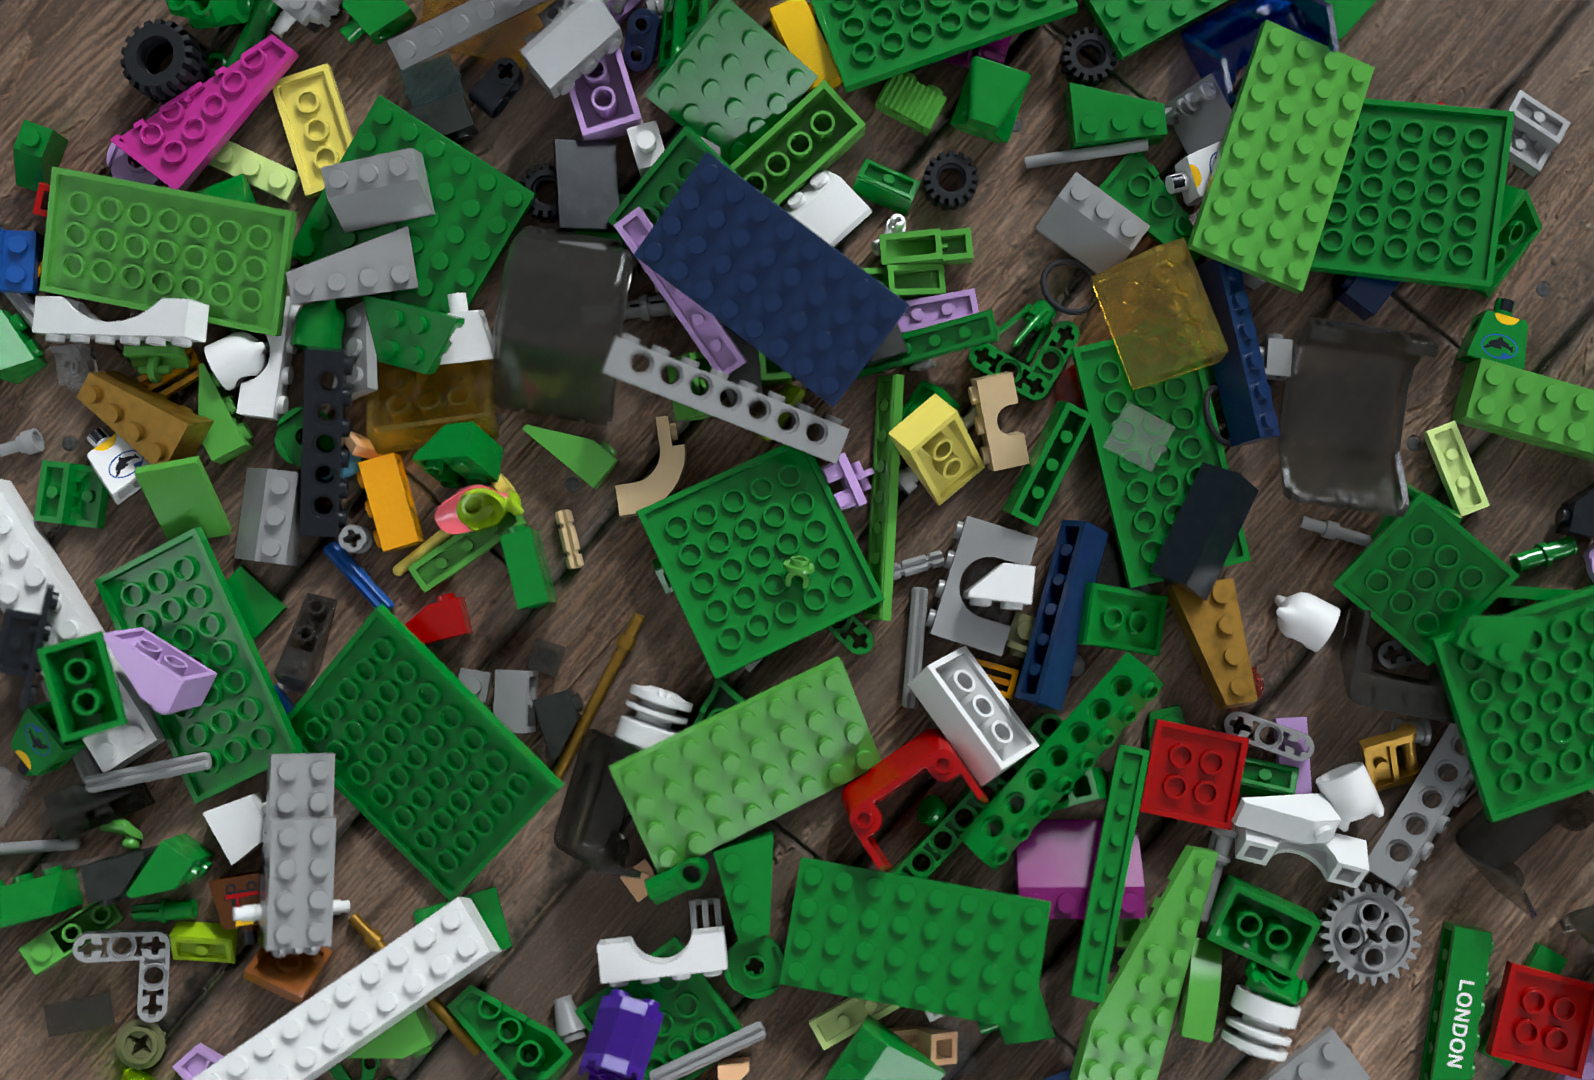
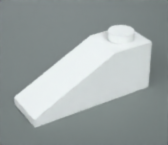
M1323 793L1242 798L1232 822L1234 825L1301 844L1330 842L1341 822V818Z

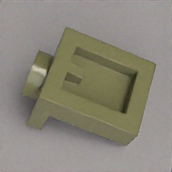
M1014 611L1009 625L1011 628L1005 647L1010 648L1008 654L1025 660L1035 617Z

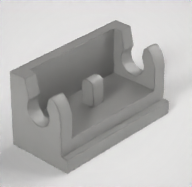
M495 669L493 714L512 733L536 732L537 714L532 700L537 699L539 670Z

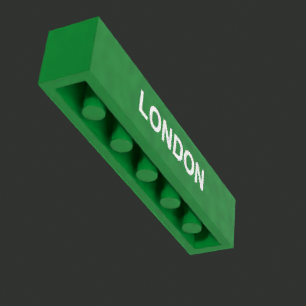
M1443 921L1419 1080H1473L1474 1052L1480 1043L1478 1026L1485 1010L1483 993L1484 987L1489 982L1487 967L1489 956L1492 955L1494 950L1493 933L1485 929Z

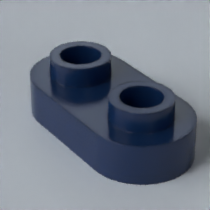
M640 8L633 11L628 19L623 59L625 64L634 71L648 69L655 60L660 20L658 15L648 8ZM641 18L647 22L645 30H641L638 26V21ZM636 49L642 53L640 61H636L633 57Z

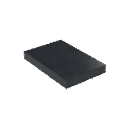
M555 139L553 142L558 231L619 233L607 221L619 206L615 142Z

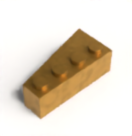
M117 370L89 372L77 395V398L150 464L195 457L214 422L206 416L200 417L196 415L192 409L184 405L179 406L169 401V397L161 393H154L148 390L144 384Z
M1234 579L1216 580L1207 601L1178 586H1171L1165 593V596H1168L1167 600L1169 604L1171 603L1180 629H1183L1190 644L1191 653L1201 668V674L1217 709L1244 707L1258 701Z

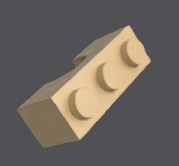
M1005 371L971 379L972 386L968 387V394L971 404L976 405L978 417H974V425L977 435H982L984 447H980V456L983 465H987L988 469L992 471H998L1030 464L1024 433L1019 431L1003 433L997 425V417L1001 409L1018 403L1013 373Z

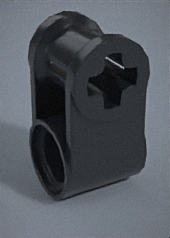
M507 57L500 58L483 78L472 87L468 99L490 118L494 119L503 112L508 102L522 88L524 84L523 72L515 60ZM505 72L513 73L512 78L504 77L503 75Z

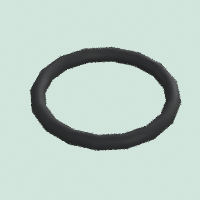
M1057 259L1049 263L1042 271L1040 279L1042 294L1046 301L1057 311L1068 315H1082L1092 310L1098 302L1100 292L1098 281L1092 271L1081 262L1072 259ZM1059 265H1070L1084 272L1090 279L1093 287V296L1088 305L1080 309H1069L1053 300L1046 284L1049 272Z
M1211 385L1205 391L1203 398V413L1206 425L1218 443L1223 446H1231L1230 440L1222 438L1212 422L1209 401L1211 394L1214 391H1219L1217 385Z

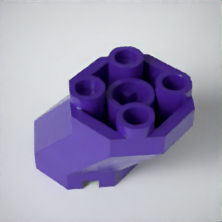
M618 989L611 990L610 996H603L577 1073L583 1076L585 1071L588 1072V1080H643L664 1016L659 1011L660 1004L651 999H642L640 1001L630 998L627 992Z

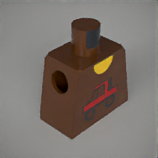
M261 870L220 876L209 881L224 930L241 927L243 945L258 943L259 922L258 920L255 922L233 921L232 910L233 907H242V905H258L260 901Z

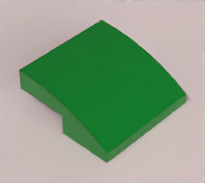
M42 460L34 521L104 529L109 493L92 466Z

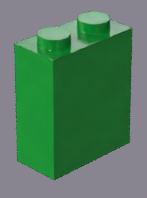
M525 524L507 528L508 534L499 537L517 608L529 610L558 602L540 531L531 529L530 526H525Z

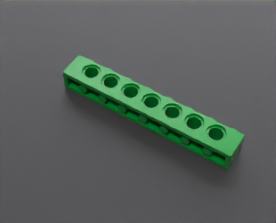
M1126 652L964 830L959 838L994 871L1004 864L1015 848L1030 836L1035 826L1051 813L1055 804L1072 790L1075 782L1085 771L1093 767L1095 760L1105 749L1114 744L1117 736L1125 727L1134 722L1144 706L1158 695L1159 690L1164 686L1161 680L1152 670Z

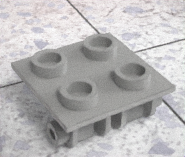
M1212 73L1164 105L1166 125L1173 126L1188 155L1223 139L1232 112Z

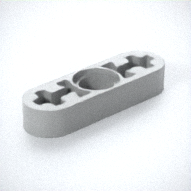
M1233 711L1225 718L1224 728L1226 733L1242 737H1248L1250 732L1241 729L1239 734L1234 733L1233 726L1229 724L1230 720H1237L1238 716L1244 718L1243 723L1253 727V721L1260 722L1255 729L1254 740L1249 739V744L1296 761H1305L1314 752L1313 740L1306 733L1243 711ZM1265 727H1273L1278 732L1277 741L1270 745L1263 743L1259 738L1260 731ZM1283 732L1290 733L1287 739L1293 742H1298L1299 738L1305 739L1304 744L1308 746L1307 752L1301 751L1299 755L1294 754L1295 749L1286 744L1285 750L1278 749L1283 742Z

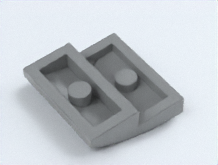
M1519 90L1504 110L1515 111L1508 161L1534 177L1543 168L1551 151L1560 144L1571 122L1522 90Z

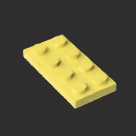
M328 63L282 77L272 88L304 193L309 199L321 195L325 188L321 167L338 164L353 140L335 78Z

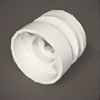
M632 684L629 692L642 699L641 702L626 699L625 704L637 711L636 716L622 715L620 717L615 736L631 744L648 748L679 733L671 729L672 723L687 724L688 719L676 714V711L691 712L693 704L685 701L674 692L656 686Z
M1237 984L1230 1005L1243 1013L1242 1017H1226L1225 1022L1235 1029L1223 1028L1221 1038L1252 1056L1262 1059L1286 1061L1288 1051L1279 1045L1290 1046L1292 1039L1279 1030L1280 1027L1286 1029L1296 1028L1301 1007L1298 1005L1288 1007L1269 1001L1260 994L1252 993L1246 985Z

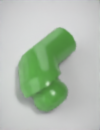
M104 816L101 818L99 823L101 831L124 836L125 839L122 842V847L127 850L136 851L139 849L140 842H143V833L126 819Z

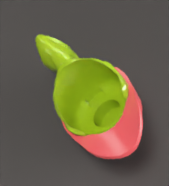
M476 484L458 489L453 497L440 504L435 510L434 520L444 532L461 534L494 527L502 521L507 512H511L513 516L523 514L524 509L521 507L520 496L515 491L499 493L491 487Z

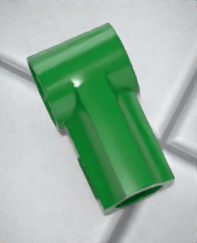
M692 856L659 874L657 873L645 879L646 891L651 901L658 905L687 890L699 888L708 874V862L702 856ZM690 865L695 866L700 870L701 876L691 878L687 875L685 868Z

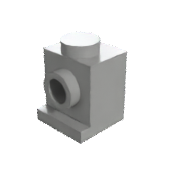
M1264 334V341L1260 343L1259 348L1263 356L1267 380L1282 381L1291 376L1293 340L1283 339L1282 334Z

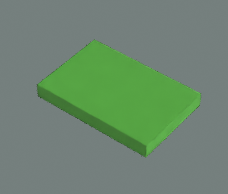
M199 456L136 467L134 474L168 541L195 527H202L207 539L231 534L232 527Z

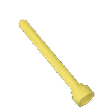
M499 474L498 482H491L492 485L489 486L499 493L516 492L513 485L503 474ZM440 529L398 562L392 569L393 574L402 576L408 571L407 568L433 551L454 534Z

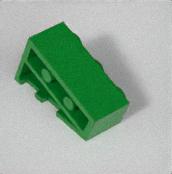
M1070 82L1063 94L1069 150L1146 138L1148 139V146L1159 145L1167 135L1163 103Z
M772 829L724 843L713 849L739 943L770 933L774 835Z

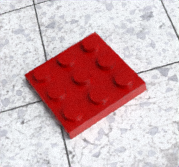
M1155 718L1139 811L1232 831V819L1236 811L1249 738Z
M1506 961L1485 1053L1490 1056L1582 1079L1594 1028V983Z

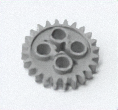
M1362 881L1361 889L1349 887L1350 893L1338 889L1340 899L1336 900L1329 897L1328 899L1333 906L1331 909L1322 907L1321 910L1328 916L1326 919H1318L1321 925L1325 927L1324 930L1316 934L1320 938L1325 939V942L1318 945V947L1323 951H1329L1324 959L1329 963L1334 962L1333 970L1338 973L1343 971V977L1348 980L1354 977L1355 982L1361 985L1366 978L1369 984L1375 986L1377 977L1380 981L1387 984L1389 973L1396 978H1400L1397 968L1402 967L1409 970L1410 968L1405 960L1407 958L1416 960L1417 958L1410 952L1411 948L1421 947V944L1414 941L1413 937L1421 935L1422 931L1412 927V925L1419 922V918L1408 916L1414 910L1413 906L1409 904L1403 905L1406 899L1400 894L1394 896L1395 890L1389 887L1383 891V885L1376 882L1371 888L1369 883ZM1371 904V915L1363 918L1364 907ZM1390 926H1395L1394 936L1391 939H1387V929ZM1351 927V937L1346 941H1342V932L1346 928ZM1367 929H1369L1370 933L1372 934L1370 938H1368V935L1365 933ZM1351 949H1354L1353 954H1350ZM1370 949H1374V958L1370 962H1366L1365 954Z

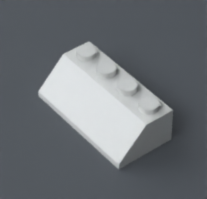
M826 169L815 174L811 178L810 183L801 191L790 196L787 203L781 207L833 247L872 213L870 207L840 176Z
M966 645L926 666L908 683V686L981 787L1039 747L1034 737Z

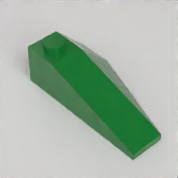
M471 984L446 1006L508 1080H558L574 1056L553 1030Z

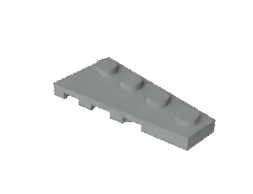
M408 226L286 272L292 305L419 288Z

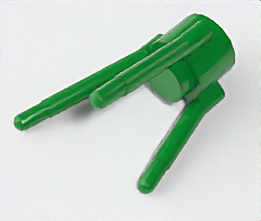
M1038 299L1034 305L1028 303L1021 312L998 327L999 335L1027 316L1025 318L1027 326L1012 343L1013 347H1017L1032 330L1039 331L1041 329L1025 359V362L1029 364L1045 335L1053 327L1051 321L1057 313L1048 302Z

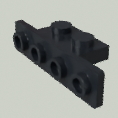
M46 584L40 614L5 608L0 630V673L25 677L18 709L26 711L27 703L34 704L38 685H32L35 672L41 673L42 671L37 649H40L42 641H49L52 623H46L49 610H56L59 592H53L54 584Z

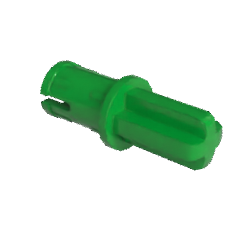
M164 898L161 902L137 903L132 906L131 918L135 922L161 921L163 924H167L169 920H193L198 915V902L196 899L169 901V899Z

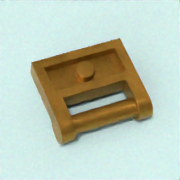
M1402 723L1394 731L1359 740L1362 762L1377 792L1414 782L1421 772L1422 767L1417 762L1415 747L1417 730L1413 724ZM1402 745L1405 763L1402 769L1398 767L1395 747Z

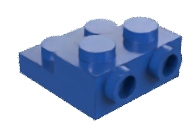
M0 227V293L37 294L41 235L37 231L4 230Z

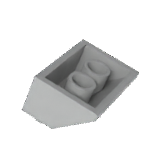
M577 0L523 47L520 52L531 74L555 99L560 94L565 95L571 91L575 81L583 74L591 73L605 54L614 53L620 47L621 40L624 38L620 26L602 0Z
M413 148L321 167L327 199L345 233L435 215L423 154Z
M1075 172L1037 224L1035 230L1078 262L1084 264L1104 281L1108 282L1150 228V225Z
M247 468L234 558L297 566L301 535H299L301 473L267 468Z

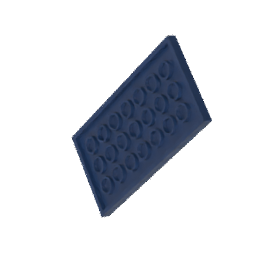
M709 152L704 154L634 253L637 259L832 407L836 406L911 306Z

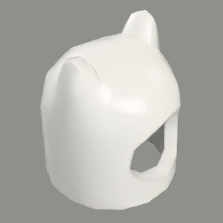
M239 331L206 345L204 352L218 381L226 390L231 391L237 388L247 377L261 374L267 366V353L270 352L269 342H260L250 333Z
M1299 592L1288 597L1281 595L1275 597V603L1279 607L1276 610V614L1278 615L1277 625L1280 632L1288 638L1301 642L1306 648L1314 652L1319 651L1331 636L1338 622L1340 609L1311 593Z
M1352 762L1339 766L1316 779L1320 793H1323L1341 818L1338 828L1343 832L1349 830L1350 822L1363 819L1370 814H1374L1378 818L1384 816V807L1363 762Z

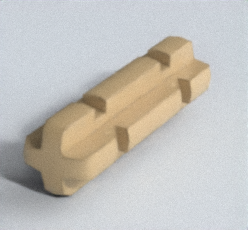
M569 509L560 510L555 513L557 525H560L558 531L563 553L567 555L565 557L566 566L571 570L580 568L584 565L582 554H579L578 551L581 549L576 528L572 525V522H574L572 511Z

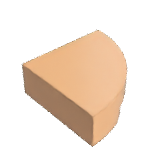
M350 431V437H345L344 443L354 456L372 459L382 456L384 452L376 443L358 433Z

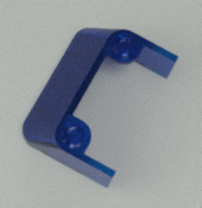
M1242 0L1186 28L1182 32L1183 44L1200 78L1203 79L1212 73L1227 103L1232 104L1235 102L1232 87L1236 82L1234 71L1248 64L1260 25L1266 19L1328 46L1332 52L1338 51L1339 44L1332 4L1324 0Z

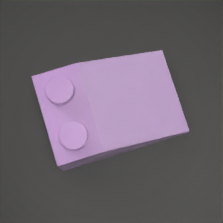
M143 627L106 632L103 637L139 696L150 703L154 711L161 714H170L201 706L218 674Z

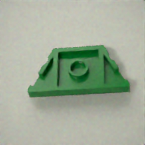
M374 295L364 296L365 308L378 361L423 374H434L441 363L442 356L447 353L452 345L449 339L456 328H462L465 318Z

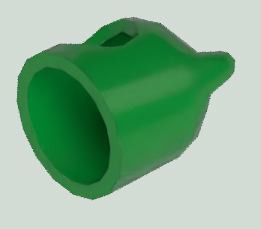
M336 299L304 303L299 307L295 315L290 340L291 346L302 350L309 346L342 348V334L346 322L345 315L336 306Z

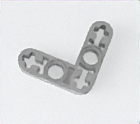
M162 929L87 931L77 936L74 940L72 951L75 958L81 962L140 960L138 1016L141 1020L148 1023L158 1022L164 1017L168 1004L170 938L167 932ZM136 936H143L141 943L152 942V937L155 936L159 937L160 942H165V945L159 946L157 952H152L150 946H141L142 953H135L137 948ZM102 938H109L107 955H101L103 948H94L89 955L85 954L84 949L78 948V945H84L85 939H92L93 945H103ZM117 938H128L132 943L131 949L124 954L116 953L112 948V944ZM153 967L160 968L164 974L162 980L155 984L148 983L144 978L145 972ZM164 989L163 993L156 992V1004L162 1005V1008H157L155 1014H149L148 1009H143V1006L149 1004L150 992L143 994V990L157 991Z

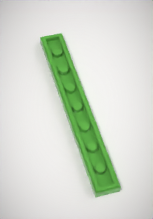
M900 374L879 376L877 378L872 467L875 474L872 475L867 564L885 600L865 610V620L891 621L900 453L888 433L902 422L904 375Z

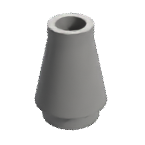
M571 994L553 1000L556 1034L564 1044L585 1037L584 1028L586 1027L575 1013L577 1008Z

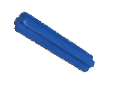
M332 541L325 546L323 553L374 609L382 604L389 611L393 609L395 605L337 541Z

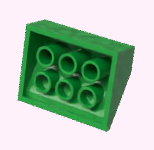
M868 1014L822 1080H941L946 1071Z

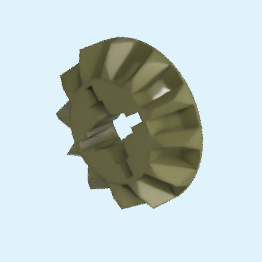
M133 1019L120 1029L116 1037L115 1047L118 1057L125 1065L133 1069H147L163 1058L162 1055L168 1045L165 1044L166 1032H163L158 1026L159 1022L148 1023L141 1019ZM148 1034L146 1045L149 1048L144 1047L135 1052L139 1044L136 1037L140 1039Z

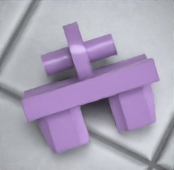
M844 452L840 454L837 464L830 462L821 469L828 484L840 480L844 490L834 494L841 510L851 507L853 510H856L868 503L863 492L871 489L867 478L875 474L872 468L864 471L860 461L850 465Z

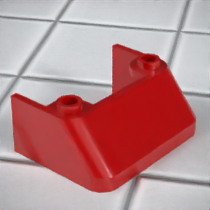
M938 729L925 730L870 768L863 775L847 784L842 791L841 800L851 827L880 870L889 872L893 867L872 836L882 825V815L876 804L928 769L930 774L941 782L951 781L962 774L977 798L985 805L990 802V799L942 731Z

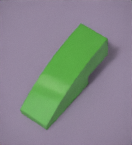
M936 228L879 235L882 266L895 264L955 265L973 263L971 228L944 231Z
M943 264L886 265L882 268H862L903 300L946 294Z
M1195 938L1180 993L1181 1004L1175 1030L1182 1037L1212 1043L1219 1003L1222 946L1205 938Z

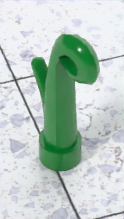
M255 0L249 20L246 22L231 56L228 58L221 52L210 53V60L205 61L210 65V72L206 74L212 78L216 75L214 65L217 61H221L222 66L227 68L240 60L242 53L264 40L270 20L275 18L280 6L272 0Z

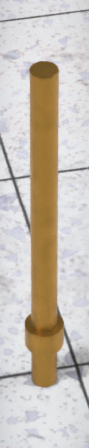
M634 612L625 632H621L615 642L617 647L552 771L561 781L628 651L632 652L637 642L635 637L646 618L637 612Z
M357 912L347 920L364 938L362 942L370 950L373 948L378 952L387 946L383 940L384 936L377 928L373 930ZM437 997L425 1003L474 1057L482 1050L456 1017Z

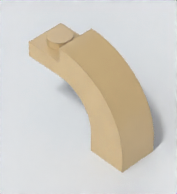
M668 416L655 417L660 445V458L652 474L639 482L615 485L619 515L622 518L637 516L636 511L673 495L683 479L687 464V449L685 444L674 446L673 441H679L676 422L670 423Z

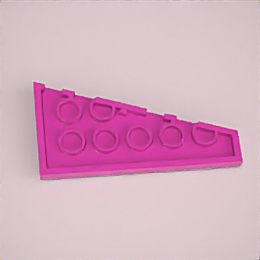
M272 34L242 53L241 59L227 68L222 66L214 71L216 75L206 82H197L160 106L159 112L147 120L140 119L132 124L134 126L133 129L122 136L117 134L109 140L170 188L186 191L299 56L293 49Z

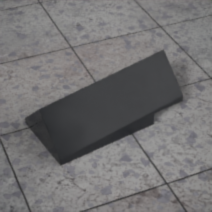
M1202 462L1161 543L1162 548L1149 572L1207 601L1259 490L1238 472Z

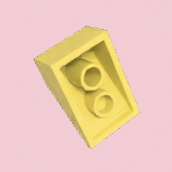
M937 394L932 395L888 433L900 455L939 506L985 468L958 411Z

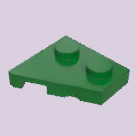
M1465 615L1451 644L1506 673L1513 674L1540 618L1536 616Z

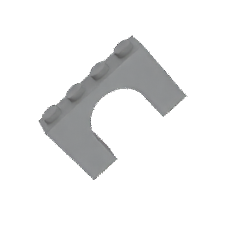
M966 516L963 522L958 521L953 533V538L957 539L954 551L948 550L943 567L947 568L948 571L945 580L939 579L934 595L939 600L935 610L930 608L925 626L930 627L928 634L1002 656L1011 627L973 614L961 599L960 580L965 569L972 562L981 558H993L1010 564L1030 566L1038 538Z

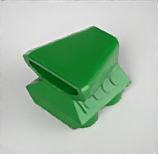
M255 0L165 1L171 15L189 18V25L193 29L201 30L248 22Z
M973 57L951 124L959 131L998 144L1008 143L1026 88L1031 79L1030 74L982 57Z

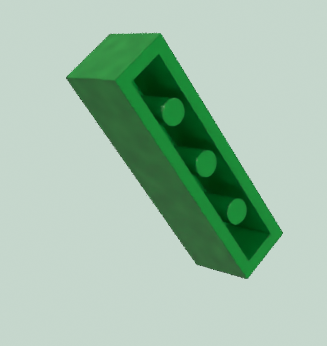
M1057 401L1029 456L1030 464L1024 466L1002 509L1003 511L1033 526H1039L1094 415L1069 402Z

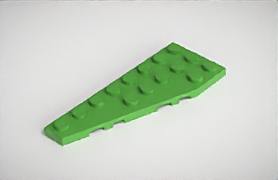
M1186 845L1167 877L1170 881L1160 898L1156 896L1151 905L1154 910L1146 923L1141 922L1117 963L1120 966L1111 984L1107 983L1103 1004L1099 1003L1096 1010L1091 1008L1086 1017L1070 1075L1071 1080H1157L1219 854L1216 851Z

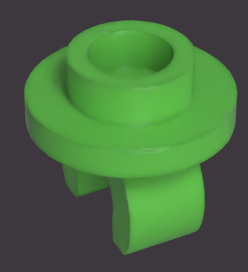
M792 556L790 560L784 561L783 568L787 571L785 576L786 586L790 587L792 577L801 576L803 578V588L806 589L808 587L809 574L813 573L815 566L809 562L808 558Z

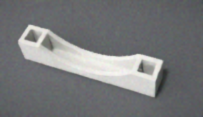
M36 296L32 333L44 335L45 341L53 343H65L66 338L70 339V342L79 344H90V339H95L96 343L115 345V340H120L122 344L140 346V341H146V344L153 346H166V341L172 342L171 344L175 346L192 347V342L206 343L209 305L191 299L162 298L152 308L136 317L123 321L105 322L94 315L82 302L61 296Z

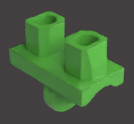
M140 341V346H124L123 350L124 357H128L131 360L132 367L138 369L139 374H147L151 383H160L163 374H171L172 369L190 368L191 361L185 353V347L172 345V342L166 341V346H153L146 344V341Z

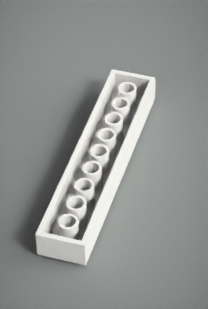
M0 479V608L3 613H5V608L40 614L46 584H54L53 592H59L58 603L55 611L49 610L46 623H52L49 641H42L40 648L103 631L105 635V630L37 522L34 521V517L12 482ZM108 645L107 649L128 724L82 739L103 773L122 769L166 740L150 704L139 696Z
M458 897L192 1078V1080H314L501 952V949L471 898Z

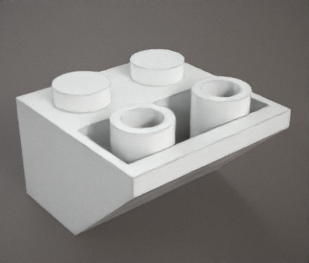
M1010 563L997 565L965 590L962 599H970L969 605L988 607L992 605V602L1000 603V609L1023 610V605L1032 604L1036 566Z

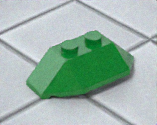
M664 0L658 70H664L709 14L713 0Z

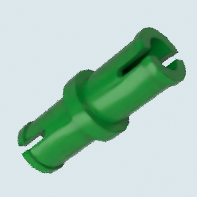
M1566 536L1563 539L1547 544L1540 542L1535 544L1532 549L1512 554L1510 556V564L1516 573H1521L1524 570L1537 566L1546 567L1552 565L1555 560L1576 554L1577 545L1571 536Z

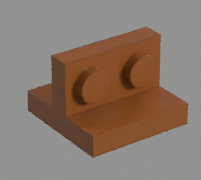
M322 946L319 953L315 955H307L305 952H302V954L295 955L288 953L285 957H273L271 951H266L261 947L244 970L243 978L300 1005L314 995L318 978L330 961L333 951Z

